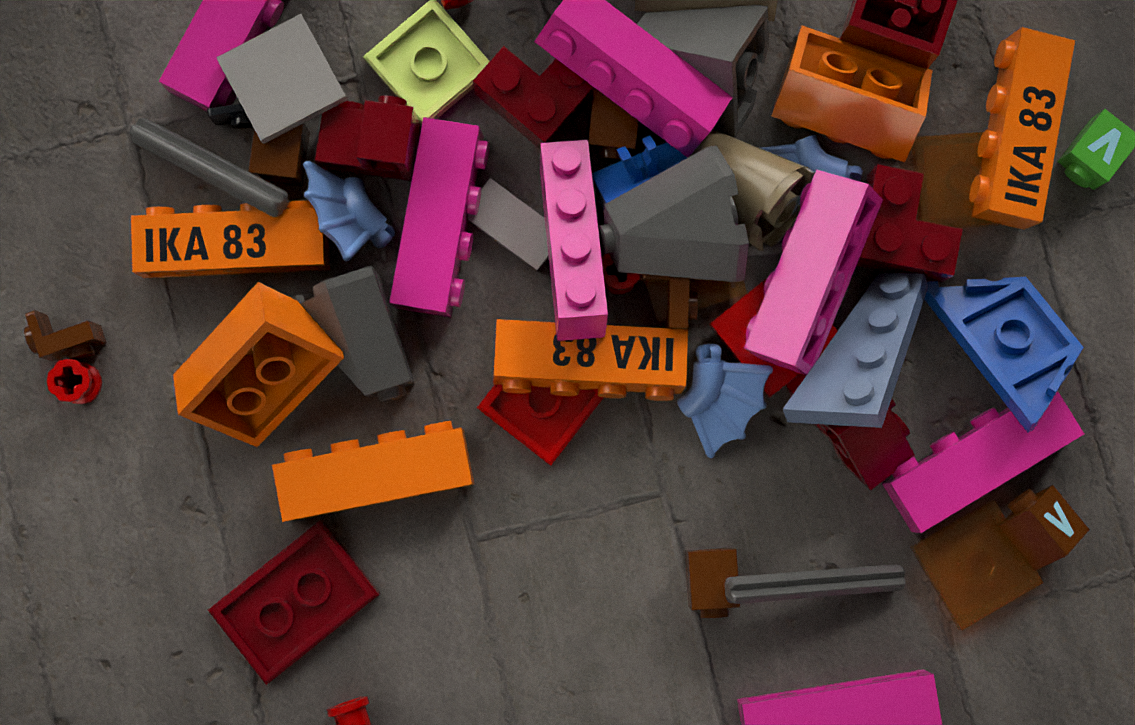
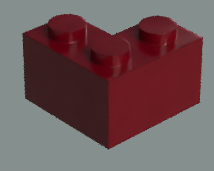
M853 0L839 40L927 70L940 54L958 0Z
M505 46L498 51L473 80L475 95L539 149L540 143L556 142L593 100L594 94L593 86L555 58L539 76Z
M379 96L378 102L365 100L363 105L354 101H345L322 113L315 157L316 163L321 168L329 171L412 182L421 131L414 107L407 106V101L399 97Z
M877 164L867 174L866 183L874 189L883 201L856 266L889 273L925 274L926 280L938 281L940 283L954 276L963 229L916 220L924 173Z
M799 374L786 385L791 396L806 375ZM891 399L882 428L814 424L829 439L843 465L870 491L894 473L898 466L915 456L906 439L911 434L910 430L902 419L891 411L896 406L893 399Z

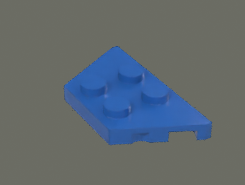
M1009 277L999 281L968 279L965 286L939 287L938 281L927 282L928 289L924 300L1027 433L1033 431L1075 365L1084 347L1027 277Z

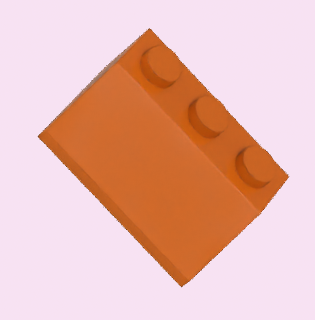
M801 25L777 93L771 116L782 120L788 126L806 128L824 134L834 142L850 143L870 150L877 157L884 159L893 158L905 163L926 118L933 70H926Z
M257 282L173 374L178 415L258 447L344 359L343 351L297 300Z

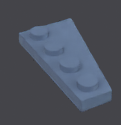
M878 273L784 406L783 412L787 422L882 428L928 289L925 274Z

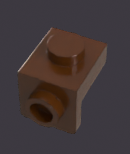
M649 274L640 275L641 282L668 283L666 328L687 329L688 320L697 319L698 292L689 291L690 278Z
M36 310L25 313L29 325L24 328L25 339L30 350L34 354L38 353L39 358L54 362L66 357V359L79 361L94 355L93 347L107 343L101 325L94 322L85 321L53 332L47 314Z

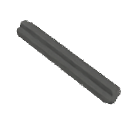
M139 118L136 124L130 128L129 133L132 135L133 143L272 217H279L283 210L287 209L289 200L287 199L288 194L286 191L147 118Z
M880 565L729 577L725 581V597L729 603L741 604L900 591L906 584L904 578L905 571L900 565Z

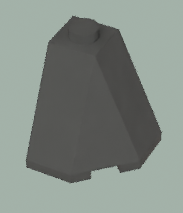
M749 5L645 13L637 25L733 97L713 128L728 136L736 137L753 110L757 91L751 88L757 76L758 64L765 62L769 47L768 6Z
M717 145L706 147L604 204L603 225L598 226L600 249L603 254L610 255L618 272L728 282L745 280L749 242L745 224L738 225L737 210L731 197L739 193L735 174Z
M372 266L322 281L313 286L314 291L312 293L314 297L307 301L304 300L303 294L292 297L303 306L343 351L344 359L338 366L365 396L369 398L378 396L379 402L384 403L407 395L405 387L413 385L415 382L382 279Z

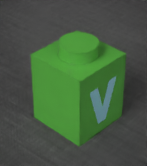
M1104 109L1087 122L1057 162L1066 168V176L1075 184L1084 188L1089 186L1095 190L1112 178L1135 148V131Z

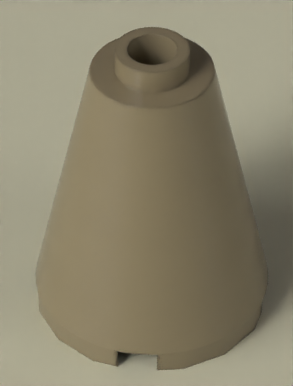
M712 129L690 156L706 147L717 145L735 174L739 194L731 197L736 206L738 225L745 224L748 242L758 251H764V242L773 247L785 236L787 230L794 226L800 211L799 203L802 191L808 183L812 182L815 172L806 166Z

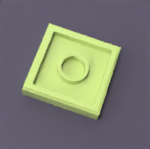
M429 0L363 56L365 62L396 97L405 99L407 106L414 107L421 126L423 117L439 118L474 88L473 80L490 62L437 0Z

